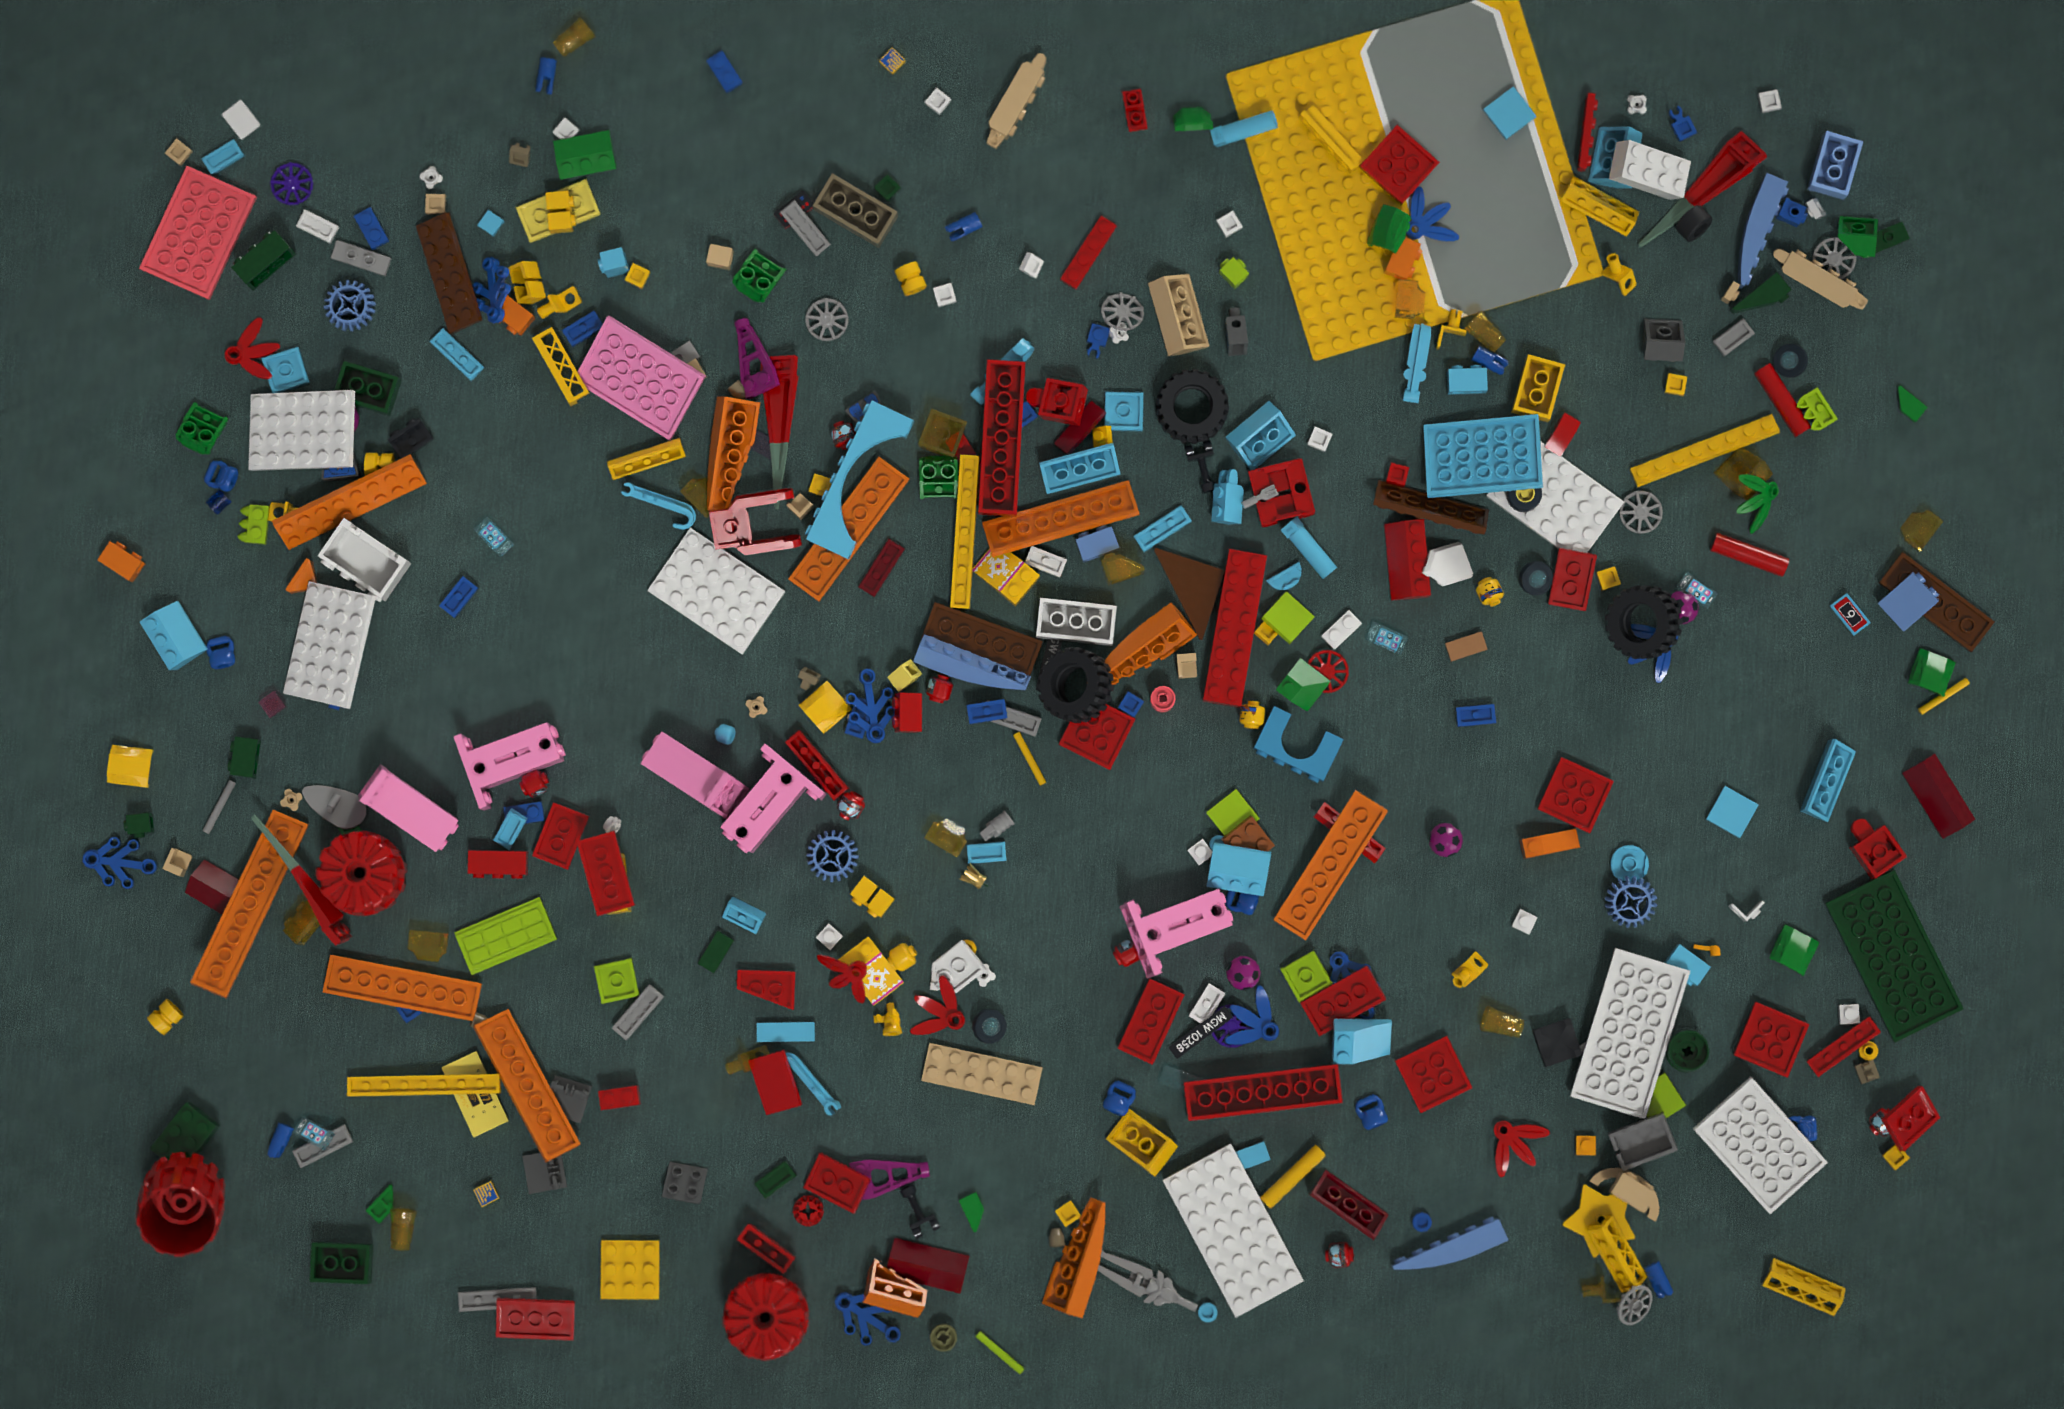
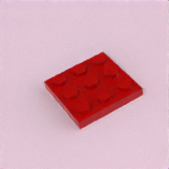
M1396 125L1359 168L1402 205L1440 162L1400 126Z
M1106 704L1107 708L1105 711H1100V716L1097 718L1091 717L1089 722H1069L1058 745L1111 770L1136 719Z
M1561 757L1537 810L1590 834L1614 781Z
M1754 1002L1733 1055L1788 1078L1810 1024Z
M1447 1036L1395 1060L1419 1113H1423L1472 1089Z

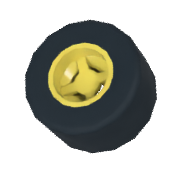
M1541 488L1507 491L1509 505L1519 512L1533 510L1542 498Z

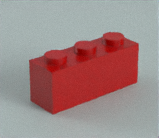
M468 850V874H473V878H484V875H492V878L503 879L504 875H511V879H523V875H528V852Z
M748 1223L737 1238L739 1242L783 1274L796 1258V1256L751 1223Z

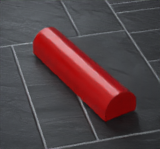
M1771 363L1754 373L1795 438L1811 428L1810 423L1807 419H1804L1803 412L1800 408H1797L1796 401Z
M1716 533L1710 549L1711 552L1780 577L1784 576L1790 560L1784 556L1720 533Z
M798 730L785 741L787 746L833 801L837 800L849 789L801 730Z

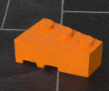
M874 1259L868 1270L863 1303L918 1318L925 1308L927 1290L908 1278L900 1277L895 1274V1270L887 1269L879 1264L880 1261Z

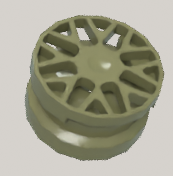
M948 1324L937 1325L930 1334L932 1346L940 1352L951 1350L957 1342L956 1330Z

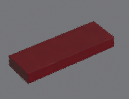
M1090 401L1083 410L1080 426L1070 425L1054 443L1055 446L1067 455L1072 454L1105 416L1106 412L1093 401Z
M888 539L858 588L875 598L905 548Z

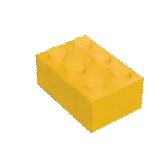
M1528 354L1524 362L1511 413L1522 416L1538 414L1540 421L1548 423L1551 419L1565 364Z

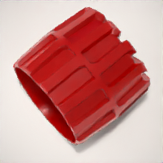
M354 831L339 835L332 840L328 848L323 849L319 857L321 865L316 868V877L321 882L322 887L319 889L322 895L335 908L354 916H370L391 908L396 903L400 893L404 892L406 887L405 874L408 872L407 864L403 861L400 855L401 851L397 846L382 835L370 831ZM359 868L365 870V875L361 879L356 875Z
M184 1152L171 1153L169 1160L166 1157L157 1160L144 1178L137 1200L136 1225L141 1230L140 1236L144 1242H148L155 1248V1251L161 1254L166 1253L175 1257H184L186 1254L198 1253L204 1249L208 1242L213 1241L218 1232L225 1208L224 1178L219 1179L217 1177L218 1167L213 1162L209 1165L203 1163L204 1157L202 1155L192 1153L191 1157L188 1158Z
M760 1273L744 1279L730 1292L726 1300L723 1312V1325L727 1338L733 1346L741 1351V1354L747 1357L772 1360L787 1355L800 1344L809 1325L808 1303L801 1289L792 1281L778 1274ZM762 1312H768L771 1315L769 1322L761 1320L760 1315Z

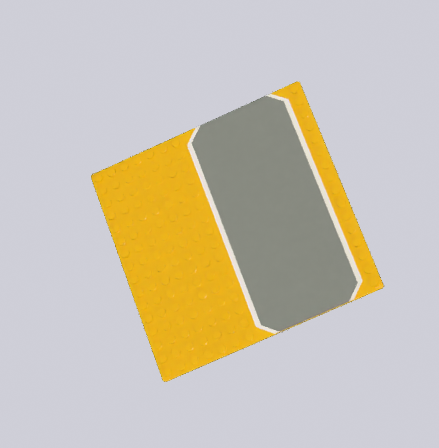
M1519 0L1470 1L1233 71L1226 75L1239 120L1273 110L1276 116L1278 128L1245 138L1314 361L1412 333L1414 324L1423 323L1433 327L1449 322L1451 309H1456L1455 318L1458 310L1463 311L1461 316L1463 318L1602 276L1603 267L1586 214L1560 201L1568 188L1570 179L1574 175ZM1514 86L1537 117L1505 140L1483 109ZM1314 105L1364 160L1392 129L1398 125L1440 162L1418 186L1423 189L1425 198L1422 216L1437 205L1450 203L1451 208L1439 221L1430 226L1452 230L1459 235V239L1456 241H1439L1422 235L1419 239L1413 240L1421 243L1419 249L1423 251L1419 260H1414L1412 267H1415L1412 278L1407 277L1406 282L1384 274L1392 252L1374 245L1371 247L1367 244L1374 221L1380 212V207L1383 204L1398 208L1411 217L1413 193L1401 205L1359 167L1349 174L1300 121V114L1304 110L1307 111L1311 106ZM1414 226L1411 228L1412 232H1418L1417 227Z

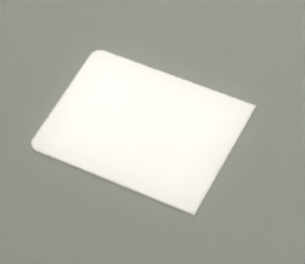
M239 100L221 114L240 139L245 138L260 126V123L242 100Z

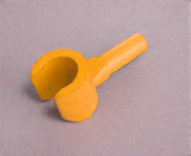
M1694 944L1693 949L1710 950V956L1721 955L1719 946Z

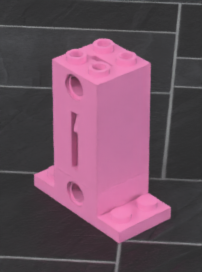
M547 722L473 749L470 738L462 734L453 736L479 809L484 811L491 809L490 804L493 803L490 793L485 790L520 778L531 771L541 770L563 762V756H566L563 746L557 742L556 738H559L556 727ZM546 741H550V747L544 750L543 744ZM481 765H484V772L479 774V767Z
M662 731L660 735H656L652 742V747L642 757L643 761L641 764L725 819H728L750 791L747 786Z
M766 744L760 749L763 752L761 756L771 764L773 763V765L721 826L724 830L722 834L731 841L734 839L738 841L737 846L745 853H748V851L754 853L806 789H808L806 793L815 801L817 798L822 801L826 796L820 788ZM786 775L792 776V781L789 784H783V778ZM746 828L747 835L740 838L738 835L739 830Z
M381 764L358 794L359 801L370 806L435 852L445 847L448 842L446 838L449 833L453 835L459 827L457 817L394 775Z
M1217 889L1143 918L1140 917L1141 909L1138 903L1135 904L1134 900L1119 906L1147 979L1162 973V964L1160 959L1156 958V954L1233 925L1231 922L1233 921L1232 914L1229 910L1227 911L1224 904L1226 903V898L1223 892ZM1211 909L1214 910L1215 915L1211 913ZM1147 932L1150 933L1151 940L1147 937Z

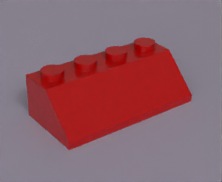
M1424 519L1384 524L1391 601L1429 598L1431 596L1430 579L1422 573L1428 560Z

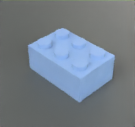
M1826 131L1821 139L1807 190L1844 200L1849 194L1863 141Z

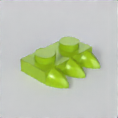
M1818 387L1802 396L1797 403V408L1807 409L1804 419L1814 420L1811 430H1822L1838 420Z
M250 504L240 509V512L248 517L239 522V525L247 530L237 536L241 541L252 544H267L270 507Z

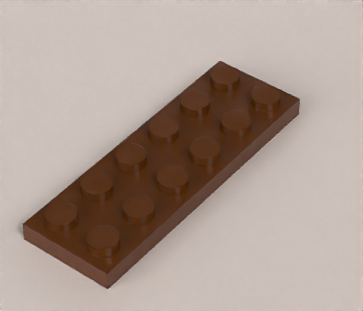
M443 213L417 225L416 229L449 334H454L483 321L450 213Z
M1378 480L1373 505L1381 509H1391L1400 514L1413 515L1418 519H1428L1437 524L1450 525L1455 529H1465L1474 534L1485 535L1487 528L1488 509L1444 497L1428 498L1425 492Z
M1900 553L1878 583L1891 592L1912 572L1915 574L1919 572L1926 580L1924 584L1928 588L1933 587L1939 594L1937 597L1939 602L1928 610L1923 617L1971 653L1995 621L1905 553Z
M936 602L933 605L922 638L924 634L1029 676L1032 673L1043 641Z

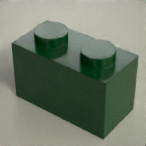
M235 737V740H232L230 751L233 752L232 760L229 759L228 761L229 775L256 779L261 740Z

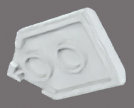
M1460 542L1430 550L1426 566H1424L1422 571L1424 575L1432 577L1442 587L1469 579L1473 575L1465 550Z
M961 940L932 963L930 990H940L939 978L940 976H945L951 983L955 993H957L983 973L986 967L966 942Z

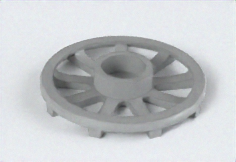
M1835 237L1828 238L1816 247L1813 259L1816 260V256L1825 258L1826 261L1822 264L1823 266L1829 265L1827 271L1834 267L1839 274L1838 267L1841 265L1848 270L1844 275L1838 277L1843 279L1853 271L1856 264V255L1851 251L1852 256H1842V253L1848 247L1845 245L1838 252V241H1842ZM1834 241V250L1830 251L1825 243ZM1822 245L1828 252V255L1817 253ZM1846 259H1853L1851 267L1847 266L1842 261Z
M1119 293L1107 297L1102 305L1101 314L1104 321L1110 327L1116 330L1128 331L1140 325L1144 317V308L1135 296L1132 297ZM1119 298L1120 305H1118L1113 299ZM1123 298L1129 299L1130 301L1126 305H1124ZM1110 302L1115 308L1106 307V305ZM1133 302L1138 306L1134 308H1129V306ZM1105 311L1115 312L1107 318L1105 316ZM1140 311V317L1131 312ZM1116 317L1118 319L1117 326H1114L1109 321ZM1129 317L1136 319L1138 322L1132 325ZM1121 321H1126L1128 328H1120Z
M828 298L821 299L813 303L808 309L806 326L815 338L822 341H832L842 336L846 331L848 314L840 302ZM828 302L836 304L831 312L828 309ZM825 303V312H822L817 305ZM840 307L844 315L834 316V313ZM814 308L820 314L819 317L810 315ZM845 318L844 327L836 323L835 320ZM809 319L818 320L819 323L810 327ZM833 325L842 330L836 336L832 329ZM822 326L820 336L816 335L813 330ZM826 328L829 329L831 338H823Z
M1635 491L1624 498V503L1620 507L1619 513L1623 525L1628 530L1644 534L1651 532L1659 525L1662 520L1663 510L1656 496L1646 491ZM1639 494L1647 495L1644 504H1641ZM1636 495L1637 505H1634L1628 499ZM1650 498H1652L1656 505L1647 507ZM1625 503L1630 505L1633 511H1623ZM1658 507L1659 516L1651 514L1649 511ZM1633 514L1634 517L1626 523L1623 515ZM1648 517H1652L1658 520L1652 526L1648 520ZM1636 519L1638 520L1637 530L1629 526ZM1642 520L1646 522L1649 529L1641 530Z
M1633 1285L1625 1295L1622 1294L1619 1307H1616L1618 1320L1625 1325H1634L1641 1321L1650 1310L1652 1304L1651 1290L1645 1285ZM1644 1290L1648 1292L1642 1297H1640ZM1649 1297V1304H1644L1643 1300ZM1643 1308H1646L1645 1312L1641 1316L1640 1312ZM1629 1313L1628 1319H1627V1322H1626V1321L1624 1320V1318H1625V1316ZM1636 1314L1637 1320L1632 1322V1316Z

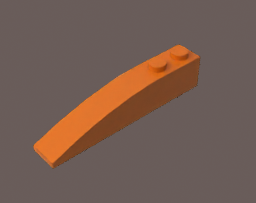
M725 396L717 397L708 463V511L726 509L731 502L735 492L734 488L741 477L742 468L748 459L749 450L755 441L760 408L759 402Z
M1172 603L1163 607L1159 612L1137 627L1105 659V663L1111 669L1109 673L1113 674L1114 680L1111 681L1112 685L1119 683V679L1122 677L1129 678L1135 675L1134 671L1143 666L1145 669L1152 666L1151 662L1159 658L1161 660L1167 658L1197 636V633L1182 613Z
M1090 1197L1079 1218V1226L1076 1229L1074 1228L1071 1233L1072 1239L1069 1245L1064 1246L1062 1250L1064 1254L1060 1262L1056 1261L1042 1304L1063 1313L1083 1318L1101 1257L1105 1227V1202Z

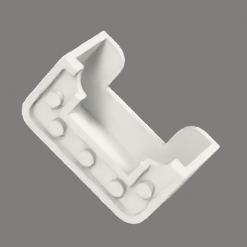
M343 518L318 554L322 558V564L331 570L338 569L341 571L339 574L347 581L353 579L357 582L356 587L364 592L368 589V595L376 596L375 600L379 602L387 600L411 565L409 561L345 518Z

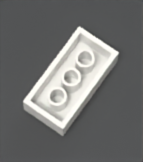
M1631 140L1616 142L1609 179L1669 200L1684 198L1691 161Z
M1040 598L1036 638L1113 646L1117 606Z

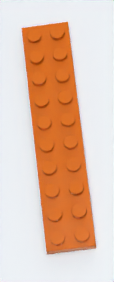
M272 810L265 827L294 858L309 825L276 810ZM261 833L190 981L191 984L226 999L289 869L263 833Z

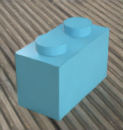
M622 247L599 253L600 258L597 259L602 274L605 273L608 278L629 272L626 255Z
M1460 365L1451 366V369L1447 371L1448 395L1486 393L1488 391L1487 368H1482V365H1471L1470 368H1463Z
M1680 944L1675 946L1664 962L1689 970L1690 974L1687 985L1690 987L1692 984L1698 986L1711 968Z

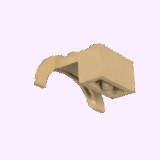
M1608 1168L1598 1172L1591 1178L1590 1182L1596 1186L1606 1179L1617 1178L1609 1193L1642 1213H1645L1648 1209L1647 1217L1656 1222L1659 1215L1657 1193H1655L1654 1187L1642 1177L1629 1170L1623 1171L1621 1168Z

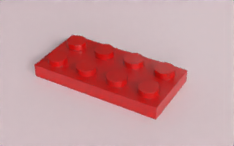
M615 831L577 841L597 916L635 906Z
M1367 965L1307 998L1300 1004L1320 1037L1333 1029L1334 1019H1352L1385 1001L1386 997Z
M1149 978L1118 1049L1153 1065L1185 994Z
M497 1298L496 1338L574 1341L575 1301Z

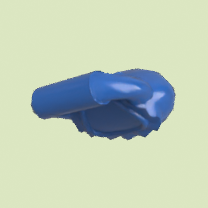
M212 461L204 476V481L209 487L229 492L236 484L238 470L222 461ZM217 465H219L221 469H219L215 482H211Z
M227 635L209 639L206 652L211 668L223 669L234 665L235 655L232 639ZM229 643L228 647L213 651L211 649L213 646Z
M1228 890L1225 903L1227 908L1246 915L1254 913L1259 900L1258 895L1240 893L1236 906H1232L1236 892Z
M1115 1081L1109 1086L1107 1097L1103 1102V1108L1116 1115L1125 1116L1129 1106L1135 1100L1136 1090L1130 1085ZM1114 1087L1131 1094L1130 1098L1117 1094V1092L1115 1093Z
M1372 1094L1356 1102L1355 1112L1362 1120V1125L1366 1130L1377 1128L1388 1121L1383 1102L1377 1095ZM1377 1101L1378 1106L1363 1112L1360 1110L1361 1107Z
M1791 1116L1788 1118L1791 1122H1797V1129L1809 1142L1817 1139V1125L1814 1116Z

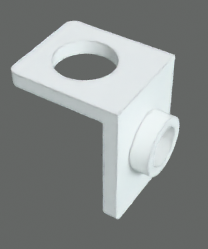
M1758 902L1746 916L1734 904H1730L1728 907L1741 920L1746 922L1750 918L1754 919L1761 912L1759 908L1765 902Z

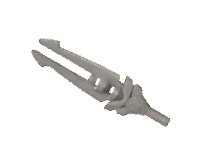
M1103 1250L1101 1251V1257L1131 1271V1275L1127 1279L1100 1265L1098 1266V1271L1139 1297L1143 1294L1149 1295L1144 1300L1145 1303L1154 1301V1305L1161 1306L1164 1303H1178L1194 1312L1196 1311L1198 1305L1181 1297L1173 1287L1172 1280L1168 1277L1164 1279V1274L1160 1270H1158L1157 1278H1155L1153 1270L1105 1253Z

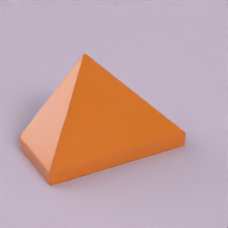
M307 558L286 587V591L291 594L307 591L308 582L317 583L312 561Z

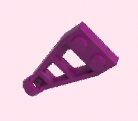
M743 318L735 321L734 325L738 335L741 383L745 389V398L752 399L780 385L776 369L753 327L750 325L749 319ZM753 341L756 352L747 356L746 343ZM758 358L763 365V370L751 375L750 361Z
M868 1159L849 1163L850 1168L872 1178L871 1172L874 1169H883L888 1172L889 1180L884 1185L876 1187L871 1179L862 1200L876 1198L921 1177H930L928 1162L907 1163ZM919 1167L921 1170V1174H919L917 1171ZM894 1168H906L908 1177L895 1181L892 1170Z

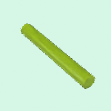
M980 1331L976 1335L978 1340L1018 1374L1024 1371L1025 1368Z

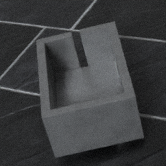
M1664 1112L1616 1129L1608 1134L1614 1150L1620 1149L1616 1155L1623 1171L1678 1151Z

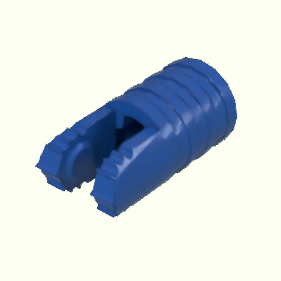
M540 58L536 92L541 91L543 79L548 80L546 93L552 95L557 60Z
M976 212L947 225L945 229L948 232L957 230L949 237L951 241H955L982 228Z
M1479 345L1472 358V361L1499 375L1504 373V368L1509 364L1508 360Z
M278 1122L267 1152L270 1158L281 1157L292 1136L293 1127Z
M1660 1261L1644 1267L1657 1297L1664 1298V1296L1672 1295L1673 1290Z

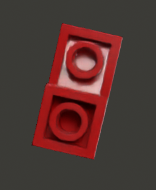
M1141 89L1123 91L1128 131L1133 132L1147 129Z
M1564 412L1544 447L1561 456L1575 435L1581 421Z

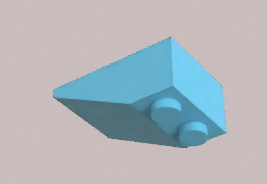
M1334 1019L1332 1040L1333 1064H1355L1389 1055L1392 1019Z

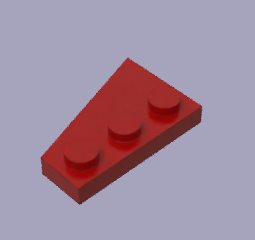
M737 970V989L794 1010L796 972Z

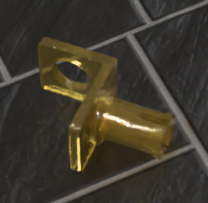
M764 1045L738 1055L737 1060L726 1063L728 1074L731 1075L741 1070L744 1073L751 1071L748 1060L756 1058L757 1052H762L764 1055L769 1054L767 1046Z
M1605 1275L1601 1276L1600 1284L1582 1285V1290H1591L1583 1291V1297L1601 1296L1603 1303L1620 1302L1622 1299L1606 1298Z

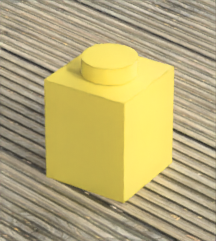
M910 659L900 665L887 678L897 691L900 692L910 686L922 673Z

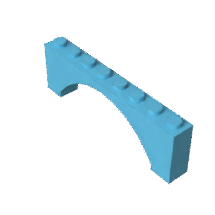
M874 401L865 405L862 414H865L862 422H857L854 429L856 431L854 439H849L846 446L848 449L846 456H841L838 463L840 468L837 473H833L829 482L832 485L829 491L825 490L821 500L824 502L821 508L817 507L813 516L815 521L813 525L809 524L805 535H807L806 540L848 560L857 542L852 540L842 514L841 497L846 476L856 460L867 450L890 439L899 437L906 439L914 424L913 419Z

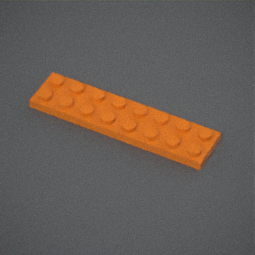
M410 454L272 520V523L290 550L338 527L343 518L350 521L427 483Z
M878 457L842 505L843 519L852 540L857 542L850 559L848 560L814 544L788 580L820 602L910 479L881 457Z
M1127 480L1019 511L1016 517L1002 516L982 522L991 555L995 557L1140 514L1130 482Z
M1355 790L1273 920L1304 940H1307L1388 810Z
M330 955L323 993L473 1021L477 1012L482 983Z
M509 1009L474 1025L475 1032L497 1073L500 1075L545 1163L580 1146L581 1143Z

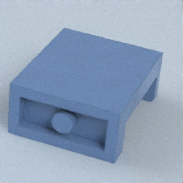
M1912 572L1890 593L1878 601L1880 607L1903 632L1939 602L1937 598L1939 594L1933 587L1928 588L1924 584L1926 580L1919 572L1917 574Z

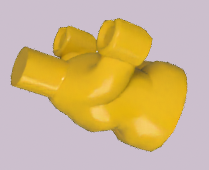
M887 1003V1013L884 1016L880 1014L873 1016L874 1023H884L883 1036L902 1034V1029L900 1027L899 1012L895 1009L894 1003Z

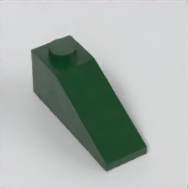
M1776 272L1733 307L1730 312L1735 314L1771 306L1778 301L1781 304L1790 297L1788 293L1792 289Z

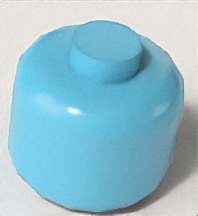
M721 724L716 728L714 734L718 742L730 745L735 738L736 730L732 726Z

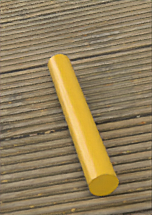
M1967 678L1959 681L1946 690L1945 697L1938 695L1918 708L1921 715L1925 714L1969 685L1970 682Z
M1021 733L1014 734L1013 736L1040 786L1045 784L1046 780Z

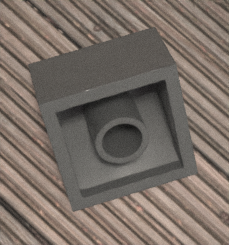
M1644 319V360L1683 361L1685 348L1683 321Z

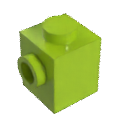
M1234 257L1231 260L1227 258L1219 266L1221 268L1219 274L1234 289L1249 276V272L1245 269L1246 265L1239 258L1237 260Z

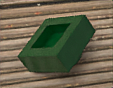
M887 174L874 189L888 202L901 187Z

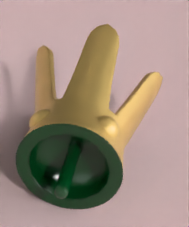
M969 863L970 866H967L968 870L964 872L966 875H961L959 880L970 883L980 889L982 884L988 887L984 883L987 877L980 874Z

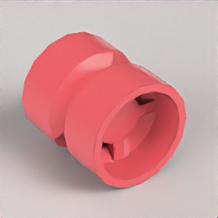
M1159 686L1152 692L1150 704L1157 712H1167L1174 706L1175 694L1171 688Z

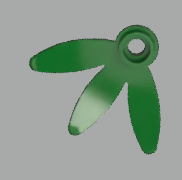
M1741 474L1738 479L1742 484L1760 492L1746 500L1736 510L1738 514H1743L1760 507L1749 530L1753 534L1767 518L1771 501L1776 498L1779 489L1776 482L1770 481L1766 483L1757 476Z

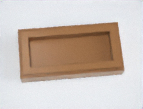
M1482 631L1445 643L1451 662L1488 650Z

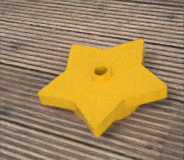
M1583 1184L1579 1208L1562 1225L1584 1237L1592 1257L1596 1258L1600 1253L1586 1230L1590 1226L1601 1225L1598 1222V1217L1600 1216L1606 1218L1608 1215H1613L1626 1240L1635 1239V1235L1625 1218L1627 1203L1614 1195L1604 1196ZM1609 1224V1225L1607 1226V1228H1608V1230H1609V1232H1610V1234H1611L1612 1227H1611V1225Z

